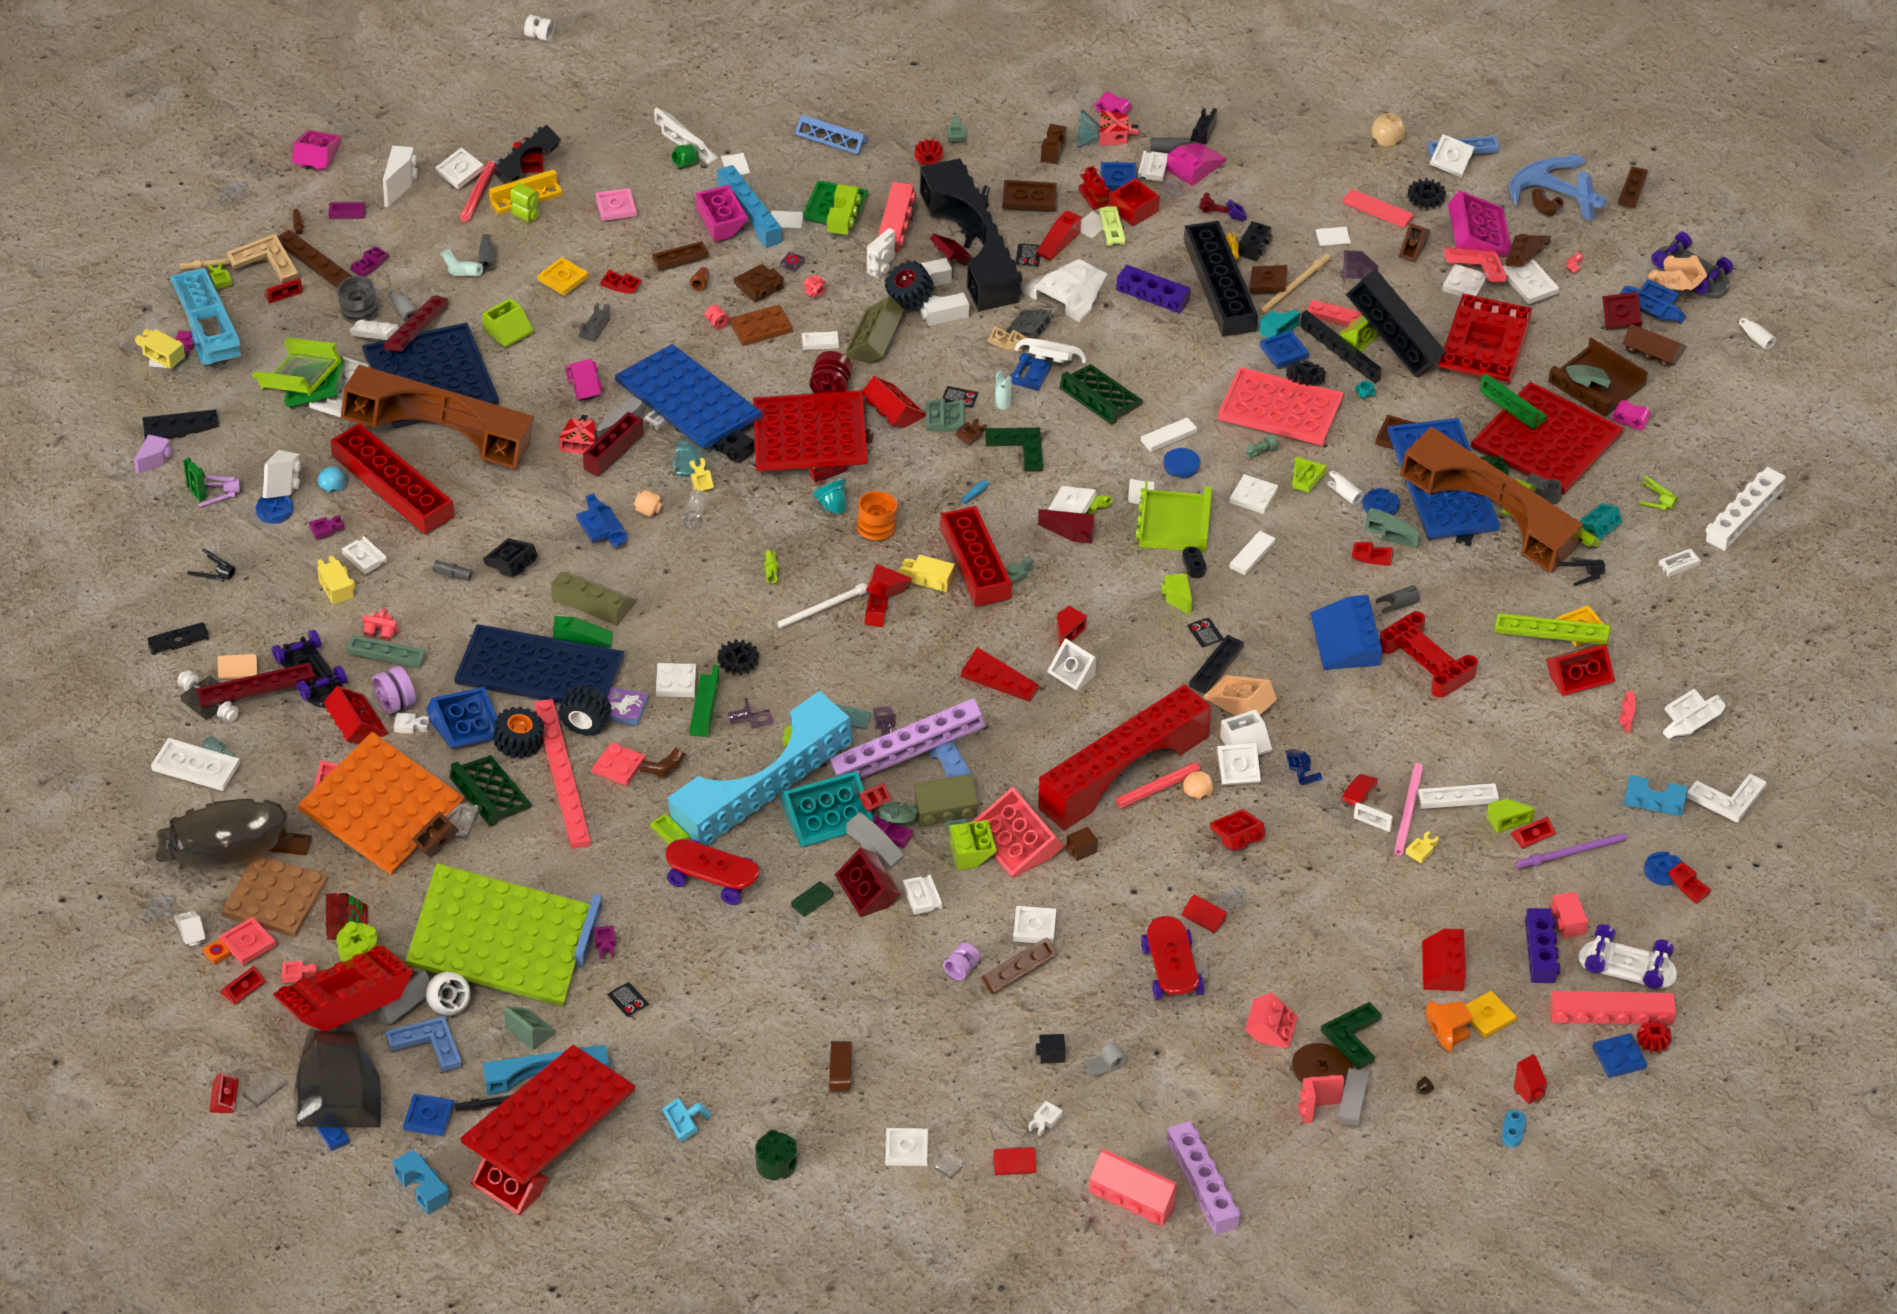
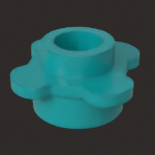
M1362 381L1359 385L1355 386V390L1359 392V397L1361 398L1376 395V390H1373V384L1369 381Z

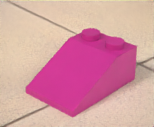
M307 130L294 142L292 162L297 163L298 166L305 167L310 165L318 170L326 169L332 162L342 136Z
M1202 143L1178 146L1167 154L1166 171L1194 186L1226 162L1227 158Z

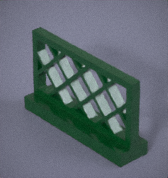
M1092 364L1072 374L1065 372L1061 376L1059 389L1111 425L1117 422V417L1139 407L1143 403L1141 398ZM1090 371V372H1092V373L1095 374V375H1089V374H1086V373H1088V372ZM1086 380H1093L1096 383L1086 382ZM1099 381L1106 382L1108 384H1101L1099 383ZM1099 389L1109 390V392L1099 391ZM1112 390L1119 391L1121 393H1113ZM1112 398L1122 399V401L1112 400Z
M491 755L463 765L458 761L451 763L449 778L489 827L496 825L498 819L531 808L530 801ZM489 763L492 766V769L481 766ZM466 770L476 771L475 775L467 773ZM482 772L490 775L489 778L478 776V774ZM494 775L501 777L503 780L499 781L491 778ZM479 781L486 783V786H479L475 782ZM489 784L499 786L500 788L499 790L488 788ZM502 788L511 789L513 792H504ZM485 794L496 795V799L488 798ZM499 796H500V797L508 798V799H510V800H509V802H505V801H501V800H498V799H499ZM512 801H521L523 804H513ZM496 805L507 809L499 812Z

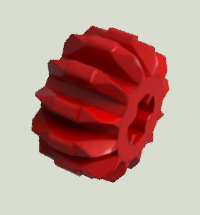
M925 138V141H919L915 145L914 157L919 164L927 166L943 160L944 150L939 140L934 141L933 138L930 140Z
M1649 1019L1647 1023H1642L1637 1031L1638 1045L1642 1046L1643 1051L1649 1050L1650 1053L1656 1051L1660 1054L1662 1050L1666 1051L1672 1041L1671 1028H1667L1666 1023L1660 1024L1658 1020L1652 1022Z

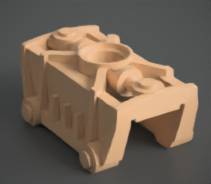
M1692 255L1690 258L1668 256L1664 260L1665 271L1653 270L1648 274L1650 281L1668 289L1681 291L1694 289L1707 276L1696 255Z

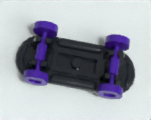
M315 630L308 632L309 640L307 641L303 636L300 638V642L283 644L282 649L278 644L272 646L271 650L275 661L278 664H282L284 668L305 663L311 664L315 675V682L313 679H310L309 683L302 680L297 683V688L302 699L307 700L314 706L326 708L323 702L335 687H342V685L347 683L344 669L339 665L334 667L332 671L317 649L322 644Z

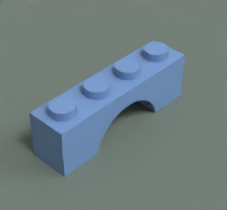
M953 741L928 750L932 759L938 758L941 762L946 778L972 774Z

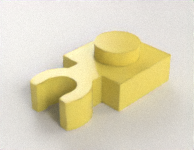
M699 458V466L695 465L694 460L690 461L691 468L695 470V473L690 474L695 492L714 488L710 470H704V458Z
M1427 831L1424 834L1423 840L1417 837L1406 848V855L1422 864L1433 853L1434 847L1438 844L1439 837L1436 836L1434 839H1429L1430 832Z

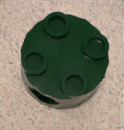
M777 1130L768 1131L755 1145L758 1173L769 1180H778L781 1177L786 1179L791 1176L797 1167V1142L789 1135Z

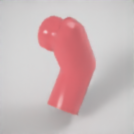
M1580 252L1570 257L1566 262L1567 268L1570 269L1571 273L1580 270V267L1577 265L1583 260V255Z

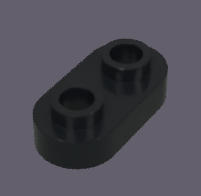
M1196 547L1185 548L1182 552V560L1188 575L1193 578H1202L1206 574V563L1201 551Z

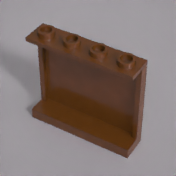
M1590 337L1586 349L1563 367L1558 368L1554 365L1550 369L1548 382L1603 417H1606L1616 409L1620 401H1627L1646 385L1648 372ZM1571 365L1596 367L1604 370L1611 382L1608 388L1593 381L1587 387L1573 381L1567 373L1566 367Z

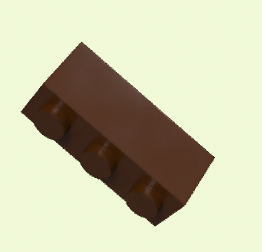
M1632 324L1629 325L1622 343L1627 346L1626 350L1634 353L1637 350L1644 352L1642 356L1652 360L1653 357H1657L1660 359V363L1668 366L1670 363L1676 364L1687 347L1680 342Z

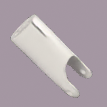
M1746 318L1740 319L1739 324L1746 331L1748 337L1766 351L1775 345L1776 337L1762 326Z
M1331 471L1329 473L1335 479V482L1328 481L1327 485L1353 506H1357L1362 502L1365 496L1363 491L1338 472Z

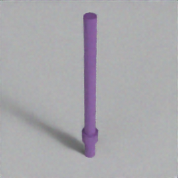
M1625 833L1541 855L1538 853L1533 854L1529 858L1516 861V866L1518 869L1531 865L1535 867L1541 865L1542 862L1626 841L1627 836Z

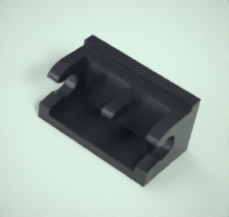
M1205 107L1202 109L1201 117L1192 131L1190 141L1207 145L1217 122L1216 108L1212 109L1211 115L1206 114Z

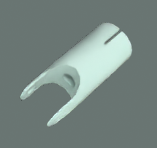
M1000 370L996 374L995 406L1004 410L1011 406L1012 377L1009 376L1005 380L1003 371Z

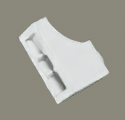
M194 910L174 915L185 944L193 946L200 944L201 940L205 939L200 915Z

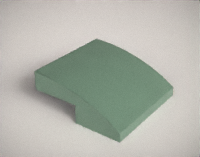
M1571 365L1566 367V371L1571 379L1584 386L1589 387L1591 381L1608 388L1611 382L1602 369L1587 365Z
M944 398L926 402L927 430L956 432L957 429L965 424L964 400L945 403Z

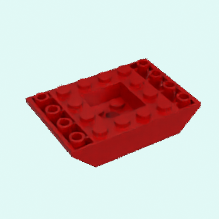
M1462 293L1444 346L1446 352L1441 356L1438 367L1481 377L1486 373L1495 380L1511 383L1527 336L1532 308Z
M384 945L372 947L366 953L354 955L350 960L334 964V967L327 970H319L309 978H301L295 984L283 986L274 992L273 996L300 1022L326 1032L399 1000L413 972L409 966Z

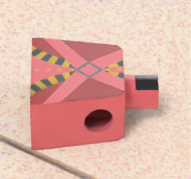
M1101 110L1099 145L1126 144L1127 135H1138V125L1128 124L1127 114Z
M581 415L579 419H569L559 437L560 451L583 454L596 441L595 422L590 421L591 419L587 415Z

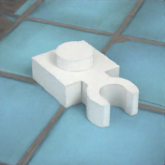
M396 713L394 732L414 733V729L420 732H428L427 725L423 724H429V717L422 716L416 718V714Z
M1045 1101L1034 1114V1120L1029 1123V1131H1032L1033 1128H1039L1038 1136H1042L1046 1126L1051 1129L1063 1116V1110Z

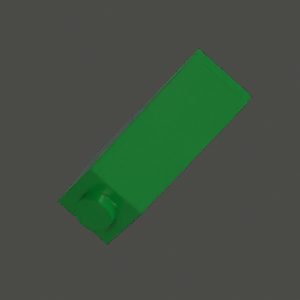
M554 617L553 638L611 648L613 631L575 617Z

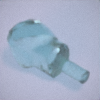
M210 736L203 741V748L232 757L235 756V753L226 750V745L216 737Z

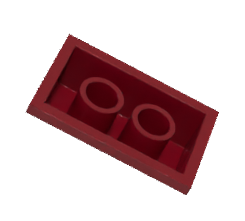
M860 847L835 873L836 878L861 917L888 908L901 895L876 853Z

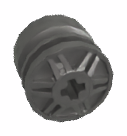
M352 276L344 279L337 288L342 317L346 321L355 324L362 319L371 321L377 316L379 308L374 283L371 279L365 276Z

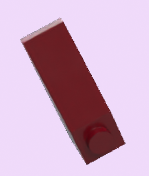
M1039 509L1038 525L1073 542L1092 544L1095 515Z

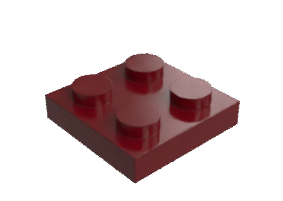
M935 233L931 235L930 240L934 243V247L939 251H943L945 253L944 256L948 260H956L964 265V263L968 264L974 258L956 240Z
M1638 292L1602 296L1606 330L1629 328L1630 324L1642 326Z

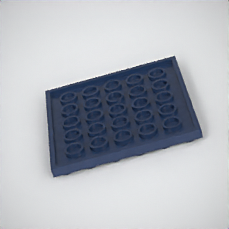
M467 322L420 332L402 351L385 350L384 343L387 340L362 345L363 354L370 368L495 405L499 404L498 395ZM397 420L392 421L391 424L394 428L426 420Z

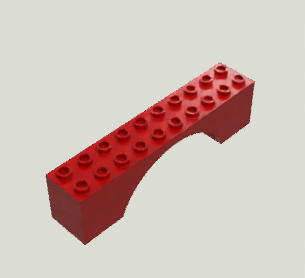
M1182 685L1040 776L1038 809L1063 831L1067 830L1093 813L1098 801L1111 782L1129 764L1142 755L1160 748H1171L1181 756L1209 738L1211 705L1187 685Z

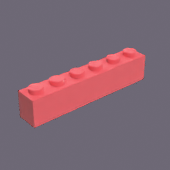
M1552 991L1550 998L1551 1023L1642 1025V1023H1647L1650 1019L1652 1022L1658 1020L1660 1024L1673 1025L1676 1013L1674 993Z

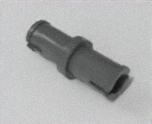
M435 560L433 565L434 572L446 574L450 578L457 577L470 581L473 571L471 569L459 567L455 563L448 564Z

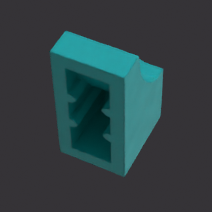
M1296 309L1287 313L1271 311L1260 319L1259 333L1270 338L1294 330L1299 326L1300 312Z

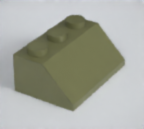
M973 774L915 783L914 806L917 808V820L920 827L977 817L978 804Z

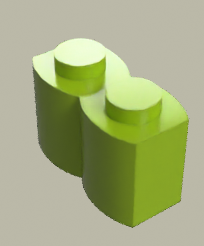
M518 183L511 189V213L513 216L530 224L539 216L537 205L539 201L538 193L536 190Z

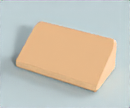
M256 654L218 656L219 680L240 679L257 675Z

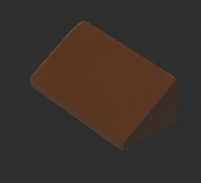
M273 831L268 837V851L306 855L312 836Z

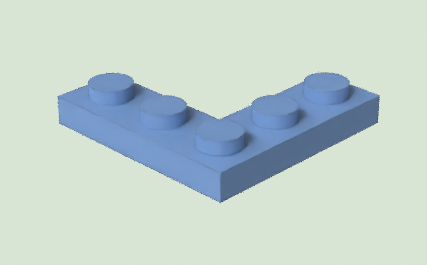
M445 1016L385 1031L390 1051L431 1041L442 1072L462 1067Z

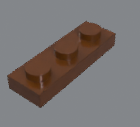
M1631 166L1618 204L1636 207L1648 175L1647 169Z
M702 241L652 254V260L658 271L708 258V251Z

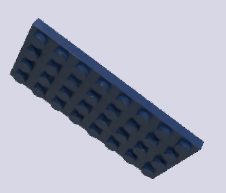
M476 624L454 680L455 684L476 688L485 687L487 690L541 700L553 699L557 703H562L567 691L573 686L578 687V685L596 688L608 698L623 662L624 651Z

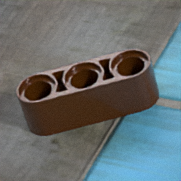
M831 1041L829 1092H850L852 1041Z

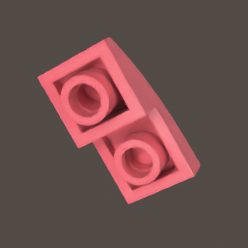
M1626 691L1625 699L1622 700V714L1619 715L1620 725L1624 726L1626 733H1630L1634 720L1636 702L1633 691Z

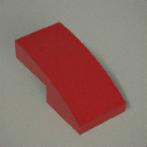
M1354 542L1352 558L1369 564L1391 566L1394 552L1392 547H1374L1373 542Z
M884 782L859 793L867 812L883 805L882 803L892 800Z
M1684 862L1679 863L1669 871L1668 874L1674 883L1695 904H1698L1710 895L1711 889L1696 878L1697 872Z

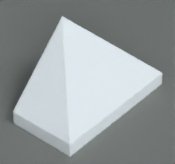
M1356 803L1355 819L1383 830L1391 831L1392 815L1381 809Z

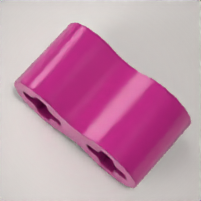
M1105 92L1095 103V108L1099 113L1102 110L1127 114L1131 110L1132 105L1126 98H1118L1111 92Z
M1622 400L1617 405L1612 418L1618 424H1627L1636 430H1642L1647 424L1651 412L1645 406H1635L1629 401Z

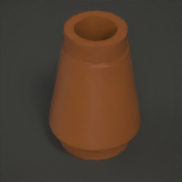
M701 267L690 279L691 287L696 291H701L707 287L709 270L706 267Z

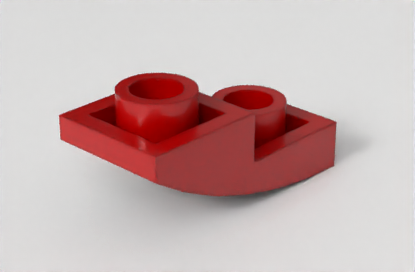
M608 270L602 278L600 285L617 292L634 294L642 280L628 273L622 276L612 270Z
M1359 774L1347 787L1342 796V801L1348 802L1352 806H1355L1356 803L1362 804L1368 799V792L1377 786L1378 779Z

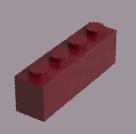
M630 412L622 416L583 453L584 470L599 477L643 435V419Z

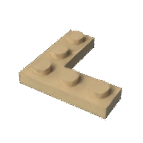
M276 234L226 252V256L233 269L267 257L281 283L298 277L296 268Z

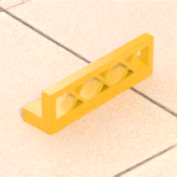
M554 169L489 189L490 203L498 215L511 211V189L518 183L536 190L539 194L538 203L563 195V191L557 183V173ZM555 188L556 191L549 192L547 190ZM502 203L507 204V206L501 208L498 205Z

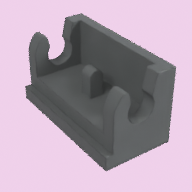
M596 303L592 316L586 324H581L578 337L595 342L610 321V305L605 304L602 311L599 309V303Z

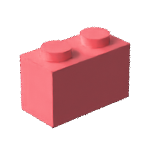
M1570 892L1553 895L1552 904L1549 905V908H1551L1552 916L1555 917L1557 931L1561 932L1563 938L1586 935L1588 920L1577 893Z

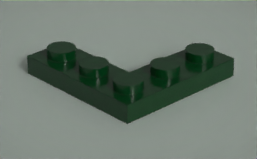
M1040 427L985 428L986 446H1023L1024 472L1043 471Z
M1368 1002L1321 1025L1320 1031L1359 1070L1373 1063L1375 1056L1354 1033L1380 1021L1382 1014Z

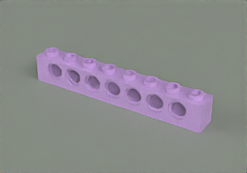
M973 698L830 758V761L837 776L858 771L861 779L981 729L986 725Z

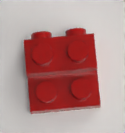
M1240 809L1210 823V829L1219 835L1222 844L1232 851L1243 849L1249 843L1259 842L1266 836L1264 823L1244 809Z

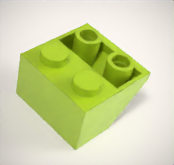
M512 298L482 313L483 330L504 348L534 332L524 310Z
M988 820L949 825V844L957 870L976 868L996 852Z

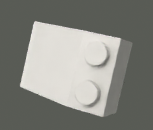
M392 146L383 177L385 207H389L412 186L414 178H417L418 169L415 168L417 156L414 155L413 147Z

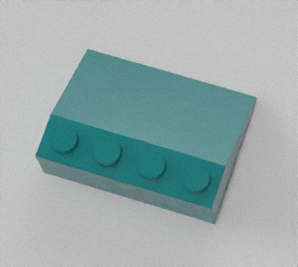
M858 771L783 791L780 800L801 848L848 835L846 834V823L859 812L873 821L871 810L866 811L859 796V793L864 792Z

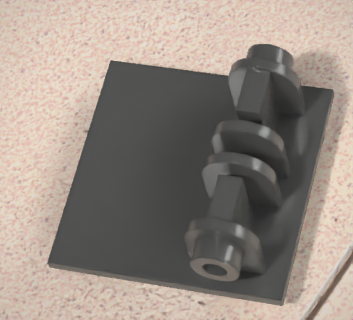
M1022 310L1006 332L1011 333L1012 330H1015L1019 333H1026L1028 338L1037 339L1039 334L1050 323L1049 314L1052 310Z

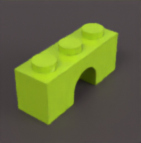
M837 184L834 194V208L830 207L827 217V232L848 235L850 228H853V216H857V205H860L861 202L858 187Z

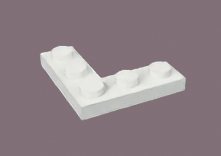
M1749 774L1732 797H1729L1696 780L1688 790L1686 798L1738 823L1766 788L1767 782Z

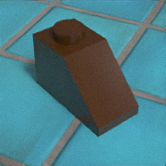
M1410 223L1398 257L1416 262L1425 248L1431 230Z

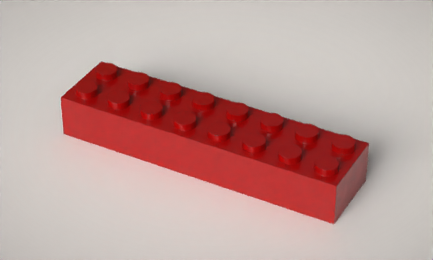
M358 423L330 440L332 457L424 534L429 533L454 517L453 500L362 424Z

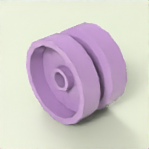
M398 665L388 669L387 674L381 672L372 677V686L376 698L388 715L400 711L401 706L407 708L416 703V694L412 682L401 666Z

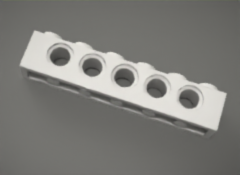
M1769 467L1763 472H1759L1755 480L1749 482L1746 489L1737 495L1736 500L1733 503L1730 502L1723 513H1719L1716 520L1707 526L1706 542L1725 551L1784 490L1786 476Z

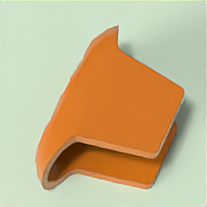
M1434 1001L1428 1002L1425 1009L1426 1020L1442 1048L1451 1053L1452 1045L1470 1037V1031L1466 1024L1472 1022L1473 1017L1462 1001L1446 1004H1437Z

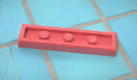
M1351 189L1343 198L1344 204L1403 228H1406L1413 219V213L1354 189Z

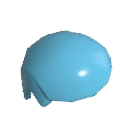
M329 466L319 472L317 482L320 488L327 492H331L333 489L340 492L347 486L348 480L340 467Z

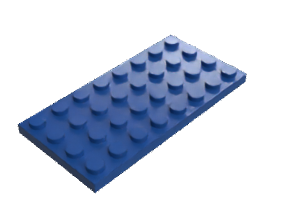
M674 344L615 374L616 382L703 449L717 443L723 436L730 435L732 431L740 430L762 418V411Z
M1459 418L1388 426L1387 432L1401 469L1405 452L1431 426L1471 451ZM1406 480L1427 539L1499 530L1500 524L1490 498L1460 490L1442 491L1429 495Z

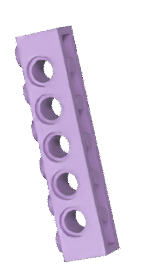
M1191 1121L1168 1127L1166 1141L1215 1235L1239 1228L1240 1209L1238 1206L1235 1207L1232 1194L1229 1190H1226L1222 1175H1218L1214 1160L1209 1158L1207 1146L1202 1144L1198 1129L1193 1127Z

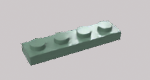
M352 635L346 647L347 654L419 669L426 656V651L423 649Z

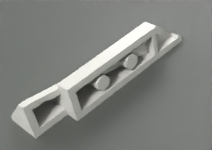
M659 108L654 109V122L662 127V134L678 145H693L698 151V158L708 165L718 159L705 146L702 140L694 136L670 113Z

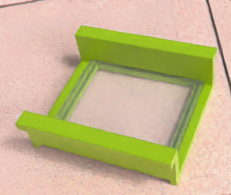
M287 337L283 341L289 352L287 358L272 373L255 371L252 377L257 379L262 390L266 387L311 395L341 363V359L335 349L337 344Z

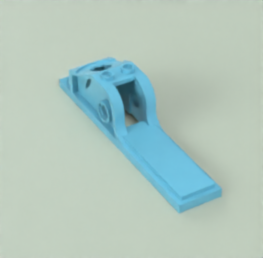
M205 267L170 276L171 283L186 313L193 343L201 364L208 365L241 356L239 337ZM216 316L220 334L207 337L198 320Z

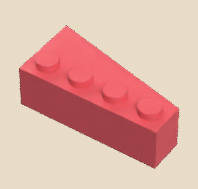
M892 182L878 237L888 228L894 230L895 252L899 253L900 247L905 242L904 235L908 231L909 220L915 206L916 192H914L913 185Z

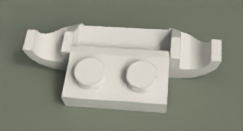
M1025 338L1020 340L1014 349L1018 351L1020 346L1030 345L1029 353L1035 354V358L1046 360V357H1052L1054 362L1064 363V360H1072V354H1077L1081 357L1082 363H1086V357L1079 348L1062 343Z
M1693 689L1665 707L1664 710L1674 721L1662 733L1668 740L1674 736L1691 735L1697 729L1719 717L1726 704L1719 695H1715L1705 701Z

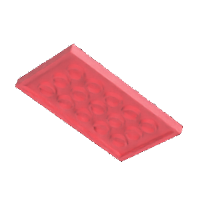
M1239 367L1219 410L1218 420L1323 446L1343 400L1344 393L1311 384L1308 386L1305 384L1299 385V382L1293 383L1292 380Z

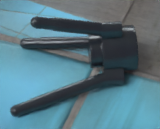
M203 549L202 551L207 554V557L218 564L216 567L218 575L187 571L188 575L218 579L223 582L225 578L230 580L234 576L236 567L208 550Z
M1571 558L1573 562L1558 563V566H1586L1588 574L1592 576L1574 582V586L1594 579H1600V575L1605 573V563L1602 559Z

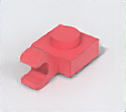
M303 961L282 962V983L297 982L303 977L309 978L315 975L317 964L303 965Z

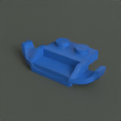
M1648 279L1641 290L1632 286H1625L1620 294L1638 292L1640 310L1660 320L1677 321L1682 324L1686 318L1684 312L1674 305L1679 298V293Z
M594 493L585 496L589 510L576 514V519L591 542L594 543L607 538L614 548L626 544L627 531L624 530L612 512L611 507L600 502Z

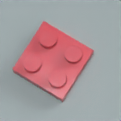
M611 742L592 767V772L627 786L642 766L641 761L646 760V755Z
M253 917L219 936V939L242 966L276 946V941Z

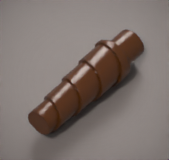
M294 209L293 228L296 234H302L304 226L298 209Z

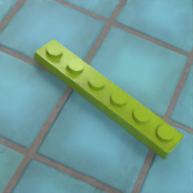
M1498 613L1494 628L1495 633L1607 645L1611 633V625Z

